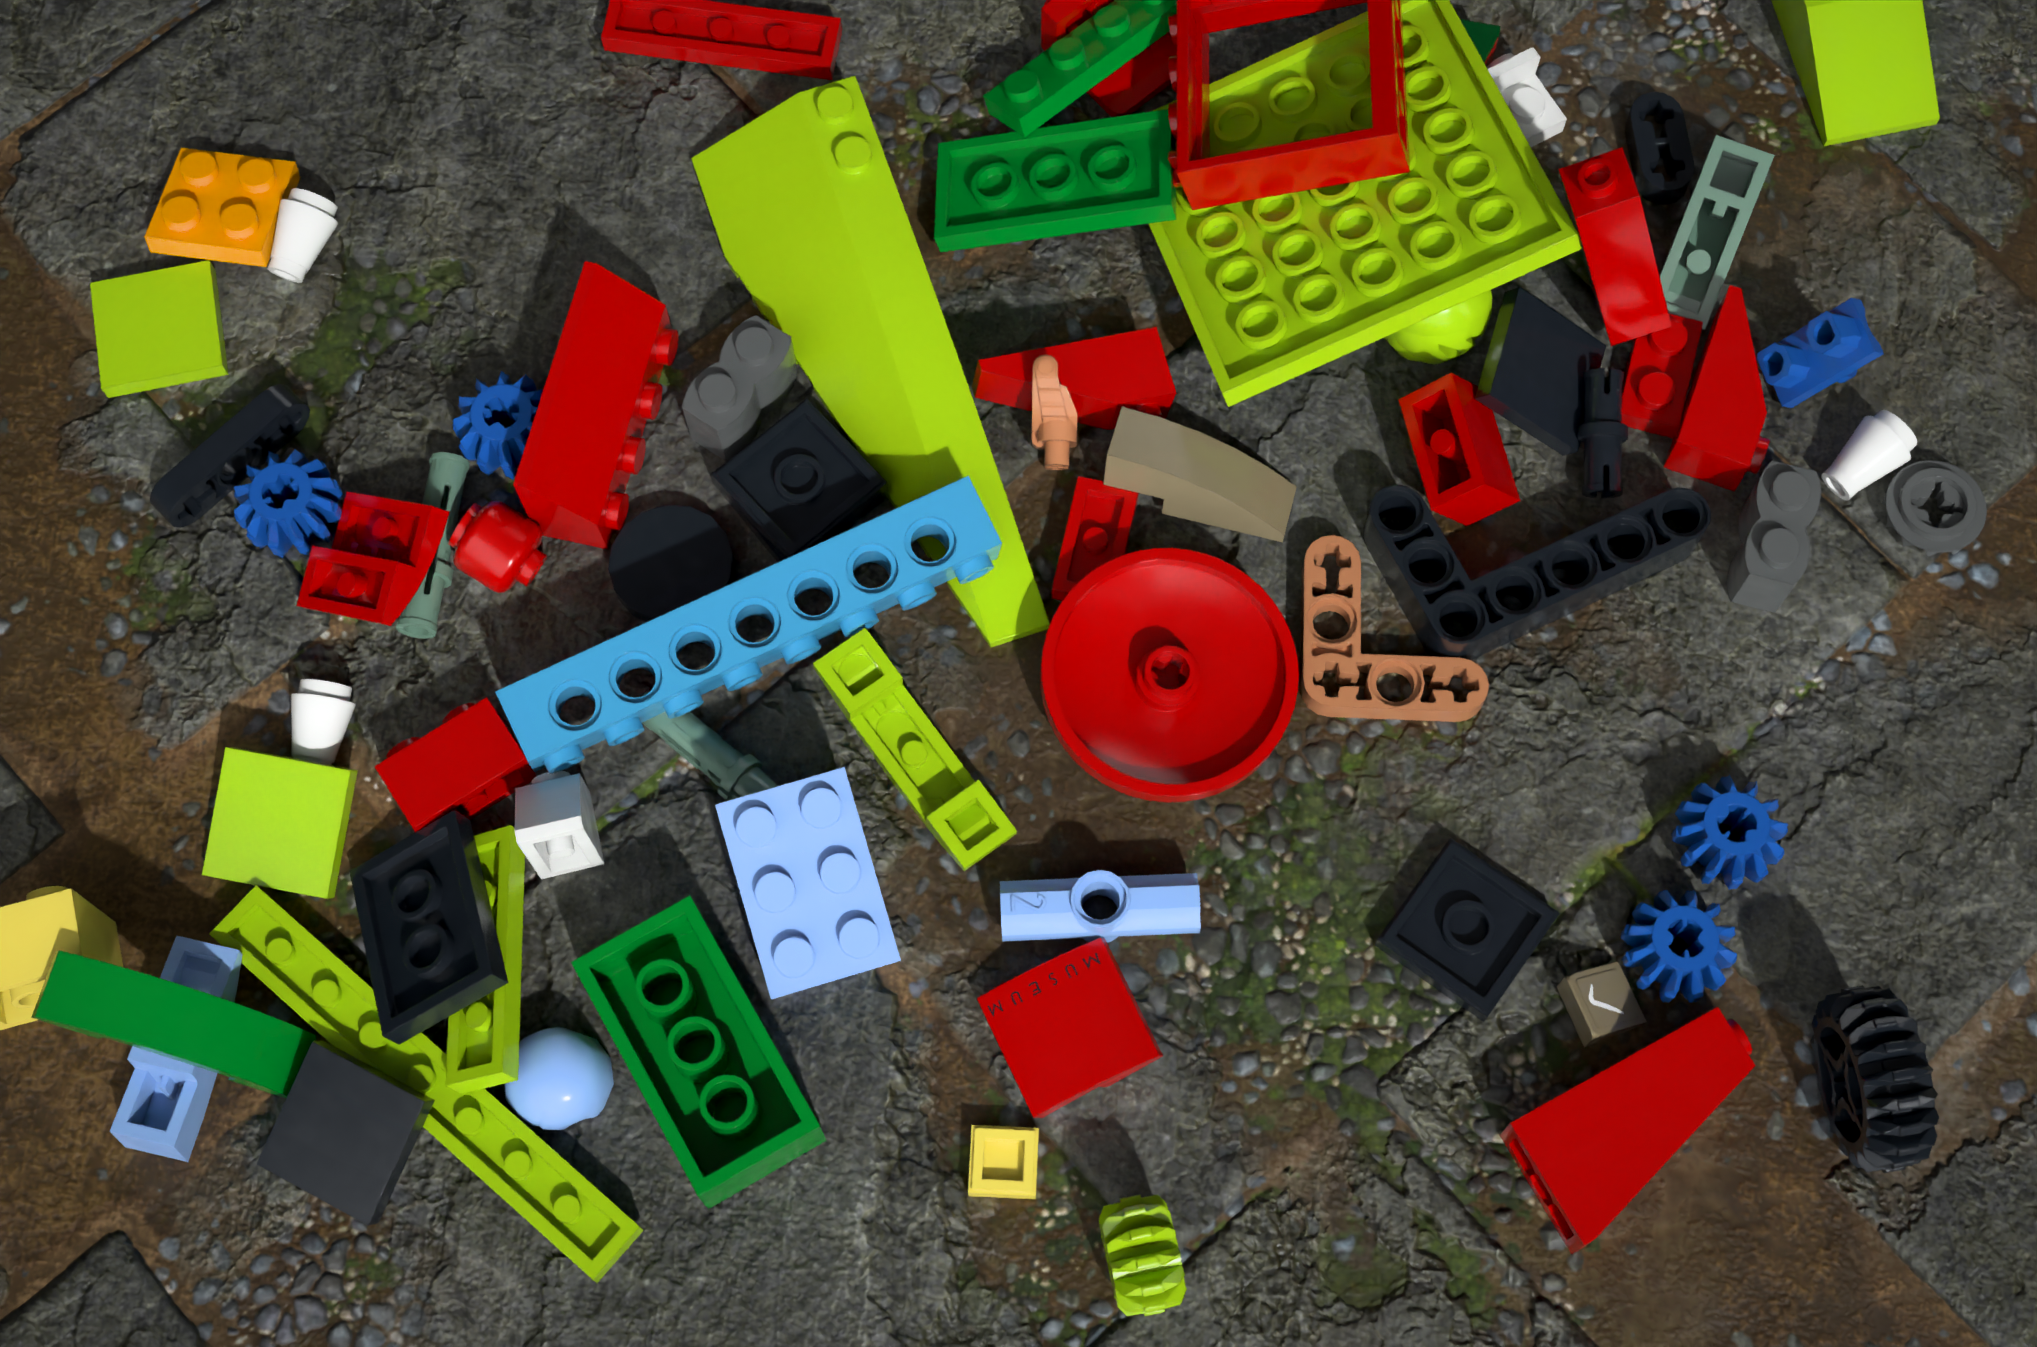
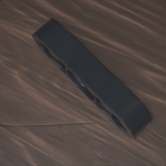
M284 384L274 385L266 389L156 483L150 495L151 505L173 527L181 528L196 522L234 490V486H238L248 478L246 474L247 465L259 468L267 461L269 451L276 454L300 433L309 419V407Z

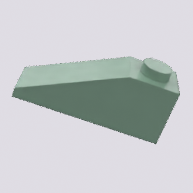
M1715 135L1712 139L1659 275L1668 313L1702 321V329L1705 330L1775 155Z

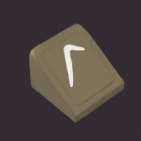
M1619 962L1564 977L1557 986V990L1584 1048L1644 1025L1647 1022Z

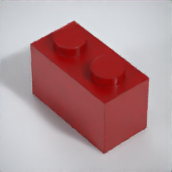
M1451 372L1398 399L1430 509L1468 526L1521 500L1493 410L1475 399L1478 386Z
M487 697L476 704L466 703L456 707L444 717L442 725L421 738L411 737L396 744L387 753L386 759L374 766L415 832L453 810L471 820L513 794L515 788L523 787L537 777Z

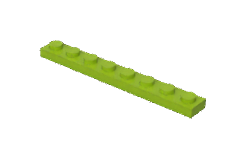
M257 885L209 933L222 946L240 950L243 954L241 963L330 1044L434 1099L435 1101L423 1127L593 1281L598 1283L644 1231L485 1088L460 1094L446 1087L447 1054L422 1032L400 1045L383 1037L373 989Z

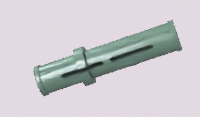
M437 452L431 455L422 504L437 508L441 506V509L450 512L435 557L429 567L428 575L426 574L417 592L400 614L396 624L398 632L419 639L434 638L437 634V621L444 588L451 586L454 570L449 566L452 547L448 545V542L458 523L463 488L470 463L464 457L449 452Z
M646 691L642 696L648 694L650 691ZM663 712L642 722V724L656 733L666 744L720 787L718 788V794L726 801L779 786L761 770L762 763L751 754L742 755L691 712L669 719L666 712Z

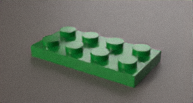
M1168 109L1037 128L1026 137L1017 132H1009L938 143L934 239L940 253L1176 220V188L1173 186V169L1168 160L1169 151L1176 150V140L1171 132Z

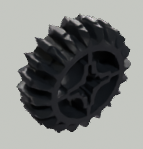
M1862 985L1841 989V993L1826 995L1825 1000L1819 1001L1816 1015L1813 1017L1811 1025L1814 1035L1810 1043L1814 1050L1815 1061L1812 1065L1816 1070L1817 1086L1823 1101L1824 1111L1827 1113L1830 1121V1132L1838 1137L1840 1150L1848 1156L1856 1168H1863L1866 1172L1882 1170L1883 1173L1905 1170L1907 1166H1912L1913 1164L1920 1163L1921 1160L1928 1159L1932 1146L1935 1145L1937 1139L1934 1126L1937 1125L1939 1115L1935 1109V1099L1938 1093L1933 1087L1931 1074L1934 1069L1928 1064L1925 1053L1926 1044L1921 1042L1919 1038L1917 1022L1909 1017L1907 1006L1901 999L1897 998L1890 988L1882 989L1880 986L1864 988Z

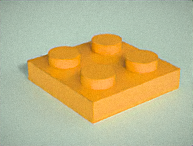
M181 148L144 236L150 253L267 267L272 251L280 200L288 199L291 189L297 188L301 178L296 162Z

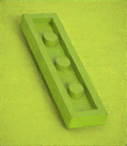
M511 825L474 835L508 983L448 1017L445 1086L460 1094L518 1080L525 855L516 842L515 828Z

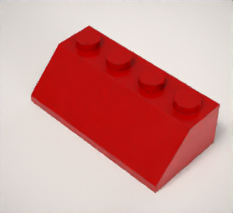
M588 261L584 262L513 486L528 518L541 527L543 536L608 549L613 530H621L626 521L629 496L625 494L630 474L637 475L642 468L646 450V442L642 438L647 419L654 420L658 415L662 400V385L658 382L663 366H671L674 362L679 335L677 330L672 329L665 304L601 265Z

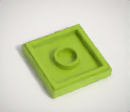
M210 260L90 283L100 383L102 391L108 398L229 375L216 270Z
M225 747L202 875L324 899L334 898L358 770L236 747Z

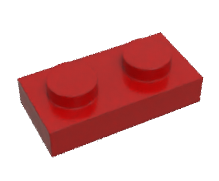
M1669 313L1671 327L1633 339L1622 384V423L1633 429L1674 438L1679 429L1703 322Z
M1078 476L1053 581L1052 599L1063 601L1069 591L1091 571L1112 559L1126 554L1139 493L1103 485L1104 481Z

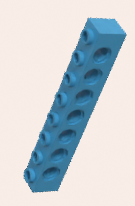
M966 476L499 689L495 693L533 771L536 772L546 767L549 774L557 773L582 761L585 758L582 750L605 739L609 746H615L636 737L645 730L642 722L663 712H666L669 719L682 716L704 703L701 695L724 684L728 691L740 689L759 679L763 675L760 668L781 658H784L786 664L801 661L821 649L819 640L841 630L845 637H851L864 628L869 629L879 622L878 613L897 604H900L903 611L922 605L937 595L934 587L957 577L960 584H965L982 577L994 568L992 560L998 558L1002 542L969 476ZM933 537L944 545L946 554L937 561H924L914 554L911 545L919 538ZM876 563L885 568L888 572L889 580L881 587L866 588L856 581L853 574L862 564ZM809 589H818L830 597L832 604L826 612L820 615H808L797 607L795 601L802 592ZM754 615L765 617L774 627L773 632L767 639L756 643L744 640L737 632L739 624L745 618ZM702 642L714 650L715 656L707 667L700 670H691L684 667L678 661L680 652L690 643ZM635 669H644L655 677V684L648 694L637 698L629 697L622 693L619 688L624 675ZM576 696H584L595 702L594 714L584 724L570 725L561 720V709L569 699Z

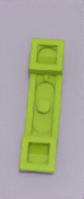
M866 628L813 663L815 671L880 767L917 816L963 871L1017 834L1015 827L980 780L974 781L904 687L903 677Z

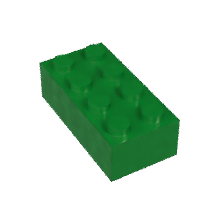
M691 896L682 899L571 962L697 1196L708 1209L827 1141L818 1121Z

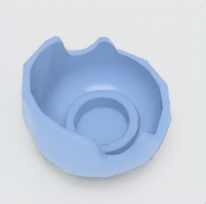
M560 1027L540 1030L528 1035L519 1042L518 1080L504 1084L505 1100L518 1119L531 1126L540 1127L543 1130H564L579 1121L598 1116L604 1109L614 1085L611 1058L597 1039Z

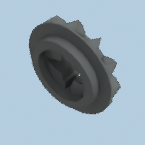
M1936 460L1915 462L1900 470L1890 482L1881 503L1886 506L1888 515L1886 527H1894L1902 537L1903 547L1914 545L1925 550L1927 557L1936 553L1946 552L1955 555L1978 537L1984 527L1987 516L1985 497L1976 481L1961 468ZM1933 490H1935L1934 499L1937 500L1938 509L1948 512V514H1943L1935 527L1931 526L1932 522L1929 521L1928 511L1918 509L1919 506L1924 505Z

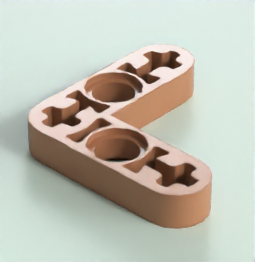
M1322 536L1313 541L1306 550L1301 577L1300 690L1302 700L1307 707L1318 715L1340 718L1460 722L1475 716L1487 697L1489 683L1487 675L1481 666L1472 660L1460 657L1361 654V559L1359 551L1352 542L1340 536ZM1325 556L1336 557L1337 566L1342 567L1336 582V594H1324L1326 589V570L1320 566L1323 564ZM1322 612H1336L1344 617L1349 630L1346 635L1339 639L1330 640L1323 638L1314 629L1313 620ZM1327 672L1334 673L1336 682L1341 685H1356L1359 672L1368 674L1364 687L1365 700H1358L1356 698L1359 691L1357 686L1340 687L1337 697L1331 698L1325 696L1323 686L1314 684L1320 683L1324 673ZM1387 673L1401 674L1411 684L1412 694L1404 701H1388L1378 692L1376 681ZM1423 675H1430L1432 677L1428 688H1447L1451 678L1457 677L1462 679L1463 688L1474 690L1468 692L1465 701L1461 703L1454 701L1453 692L1449 690H1432L1429 702L1420 701L1425 685Z

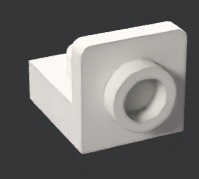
M1534 47L1515 56L1512 53L1504 54L1487 67L1530 147L1563 132L1567 120L1536 76L1540 56Z

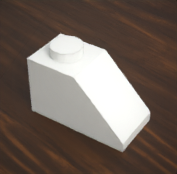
M565 771L553 774L544 773L535 777L531 785L515 788L514 831L516 842L541 879L604 865L591 794L580 773L570 775V773Z

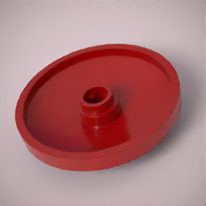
M1152 548L1139 550L1112 559L1091 571L1069 591L1059 605L1046 633L1041 655L1040 689L1048 721L1063 748L1082 769L1102 784L1126 795L1148 801L1186 802L1199 800L1221 793L1245 780L1265 762L1278 745L1290 722L1298 693L1299 670L1295 644L1290 629L1272 598L1251 577L1235 566L1211 555L1188 549Z

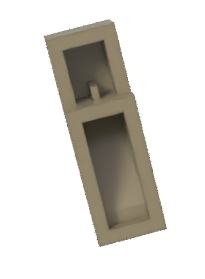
M1121 407L1108 449L1103 485L1164 499L1162 514L1283 542L1297 488L1271 468L1228 444L1167 419Z

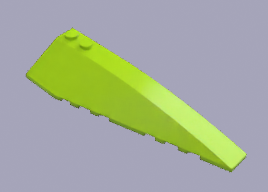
M856 76L798 92L691 158L726 263L736 278H740L751 294L752 301L765 320L768 319L771 325L791 337L796 364H799L813 384L815 393L850 444L887 481L889 491L885 495L895 509L969 476L1002 542L998 558L992 560L994 568L990 572L965 584H960L956 577L947 581V585L990 648L1047 630L1050 623L998 469ZM933 537L917 539L929 558L931 557L933 561H937L945 556L946 549L938 539Z

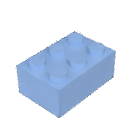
M845 767L715 805L771 999L901 961Z

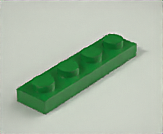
M1114 0L983 95L988 113L1023 137L1028 136L1170 31L1168 17L1177 14V0Z

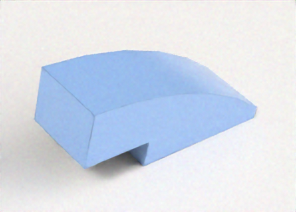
M176 936L160 978L235 1002L243 954L237 949ZM132 1046L127 1060L133 1065L134 1071L109 1132L126 1148L188 1162L205 1116L217 1073Z

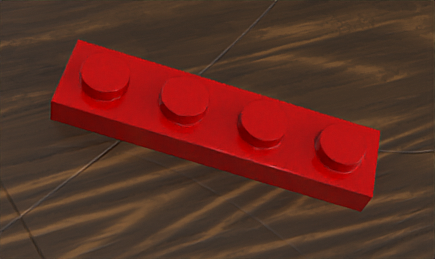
M610 0L601 40L604 51L832 80L842 36V23L840 17L708 0Z

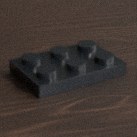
M453 810L349 871L383 1037L400 1045L508 983L469 818Z

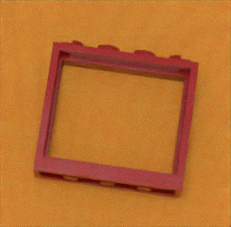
M1177 0V14L1168 17L1172 41L1177 46V55L1170 56L1168 59L1170 81L1174 92H1177V102L1169 103L1168 105L1169 124L1172 135L1177 140V150L1169 151L1168 160L1173 169V186L1175 188L1183 187L1192 210L1410 172L1401 0ZM1367 2L1373 128L1210 157L1209 33Z

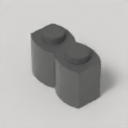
M757 315L745 320L732 331L722 347L719 362L704 369L690 384L684 396L682 409L693 441L721 459L728 461L754 440L761 425L762 415L778 407L790 394L795 384L798 369L792 339L789 335Z
M1771 461L1764 469L1745 500L1739 515L1738 532L1741 546L1734 555L1727 574V590L1731 602L1775 613L1804 574L1810 556V541L1806 529L1815 517L1821 499V485L1816 471L1776 461Z

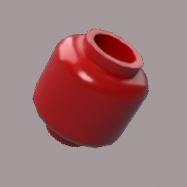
M492 500L483 507L474 503L462 517L448 542V545L455 549L453 555L454 565L460 571L496 593H505L517 581L528 587L547 558L546 554L538 550L543 537L541 527L499 500Z

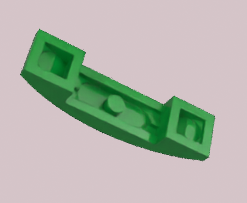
M56 951L31 1017L94 1038L112 1039L228 1076L230 1081L283 1098H287L307 1052L316 1038V1035L226 999L145 973L63 951Z

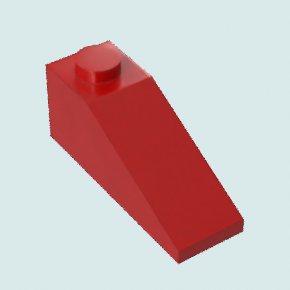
M1729 285L1715 313L1683 408L1679 429L1672 440L1664 468L1735 492L1747 471L1754 474L1758 473L1766 455L1770 439L1760 436L1767 410L1742 289Z
M1157 327L978 360L972 383L975 398L1032 411L1034 361L1041 355H1051L1058 364L1059 384L1067 387L1078 414L1077 423L1106 430L1115 429L1121 407L1166 419L1176 395V389Z

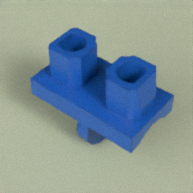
M1850 298L1832 310L1820 314L1809 321L1807 325L1778 343L1774 342L1758 352L1757 361L1766 383L1773 385L1781 406L1793 408L1835 382L1845 383L1856 376L1859 368L1884 353L1868 326L1862 301Z

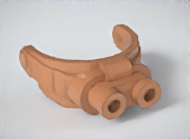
M1045 354L1037 357L1033 364L1032 445L1036 449L1045 450L1044 469L1069 470L1070 448L1077 446L1078 414L1067 387L1059 384L1057 361L1051 355Z

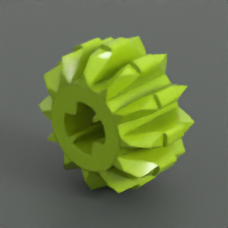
M1139 1194L1120 1198V1202L1103 1206L1099 1217V1225L1109 1276L1118 1308L1126 1316L1138 1314L1149 1316L1163 1313L1166 1308L1181 1305L1187 1290L1184 1280L1185 1274L1176 1232L1167 1203L1158 1194L1141 1197Z

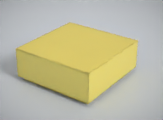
M972 1125L968 1196L1036 1199L1039 1128Z

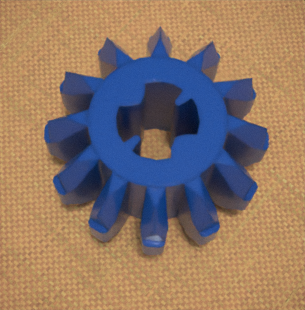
M501 371L496 385L488 387L485 382L476 378L475 389L478 393L477 397L459 396L458 407L462 415L453 419V430L457 438L461 439L459 448L465 459L470 462L477 460L481 472L487 476H490L501 466L505 476L513 480L523 455L543 389L537 390L533 379H530L526 374L516 383L512 384L509 375ZM507 423L511 424V426L507 428H504L503 426Z
M294 449L283 463L277 454L269 451L268 466L260 470L257 467L247 465L246 474L252 483L234 486V496L241 504L234 509L235 519L241 528L247 530L246 536L255 547L261 549L268 545L274 555L280 556L283 559L294 544L300 554L309 556L310 540L317 537L319 540L330 542L331 533L325 524L339 522L342 516V510L336 503L343 498L342 489L335 479L330 478L331 473L322 461L315 459L309 462L303 453Z
M1730 775L1721 777L1715 789L1705 782L1700 783L1691 792L1693 801H1682L1676 809L1675 815L1683 824L1677 826L1671 833L1672 842L1690 846L1680 858L1681 866H1692L1696 862L1703 865L1704 869L1701 872L1700 878L1702 884H1710L1718 873L1722 874L1728 890L1737 889L1743 883L1744 876L1752 882L1758 883L1768 874L1767 864L1776 865L1782 859L1784 849L1776 841L1782 839L1787 834L1788 824L1769 818L1779 807L1778 799H1767L1763 803L1755 799L1758 793L1757 781L1748 782L1741 792L1737 791ZM1727 824L1731 828L1725 834H1722L1719 826ZM1734 831H1737L1740 836L1737 842L1727 839Z
M1668 890L1660 891L1654 897V906L1640 902L1632 911L1636 924H1628L1621 931V939L1634 947L1622 957L1623 966L1631 968L1642 966L1644 972L1636 981L1637 988L1644 990L1654 981L1660 983L1659 995L1662 1002H1671L1679 989L1690 1003L1699 1001L1704 995V987L1716 991L1726 982L1721 969L1730 968L1737 959V953L1723 945L1735 936V927L1729 925L1716 926L1713 922L1721 911L1720 904L1712 903L1704 911L1697 909L1698 899L1695 890L1686 891L1679 903L1676 902ZM1676 937L1681 938L1688 945L1680 956L1673 953L1668 947Z

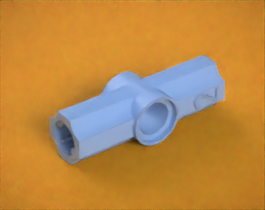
M1096 870L1087 872L1080 878L1000 881L1002 941L1083 938L1091 942L1098 938H1105L1106 942H1112L1119 936L1200 933L1201 929L1200 892L1197 873L1117 876L1110 871ZM1102 895L1112 899L1118 909L1111 917L1099 920L1088 916L1083 911L1082 905L1088 898Z

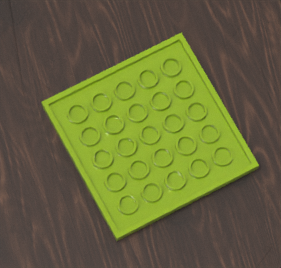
M1401 0L1410 172L1192 210L1183 187L1176 188V220L1149 223L1228 407L1582 249L1576 228L1450 0ZM1368 11L1209 84L1210 157L1373 128ZM1169 103L1153 111L1168 109Z

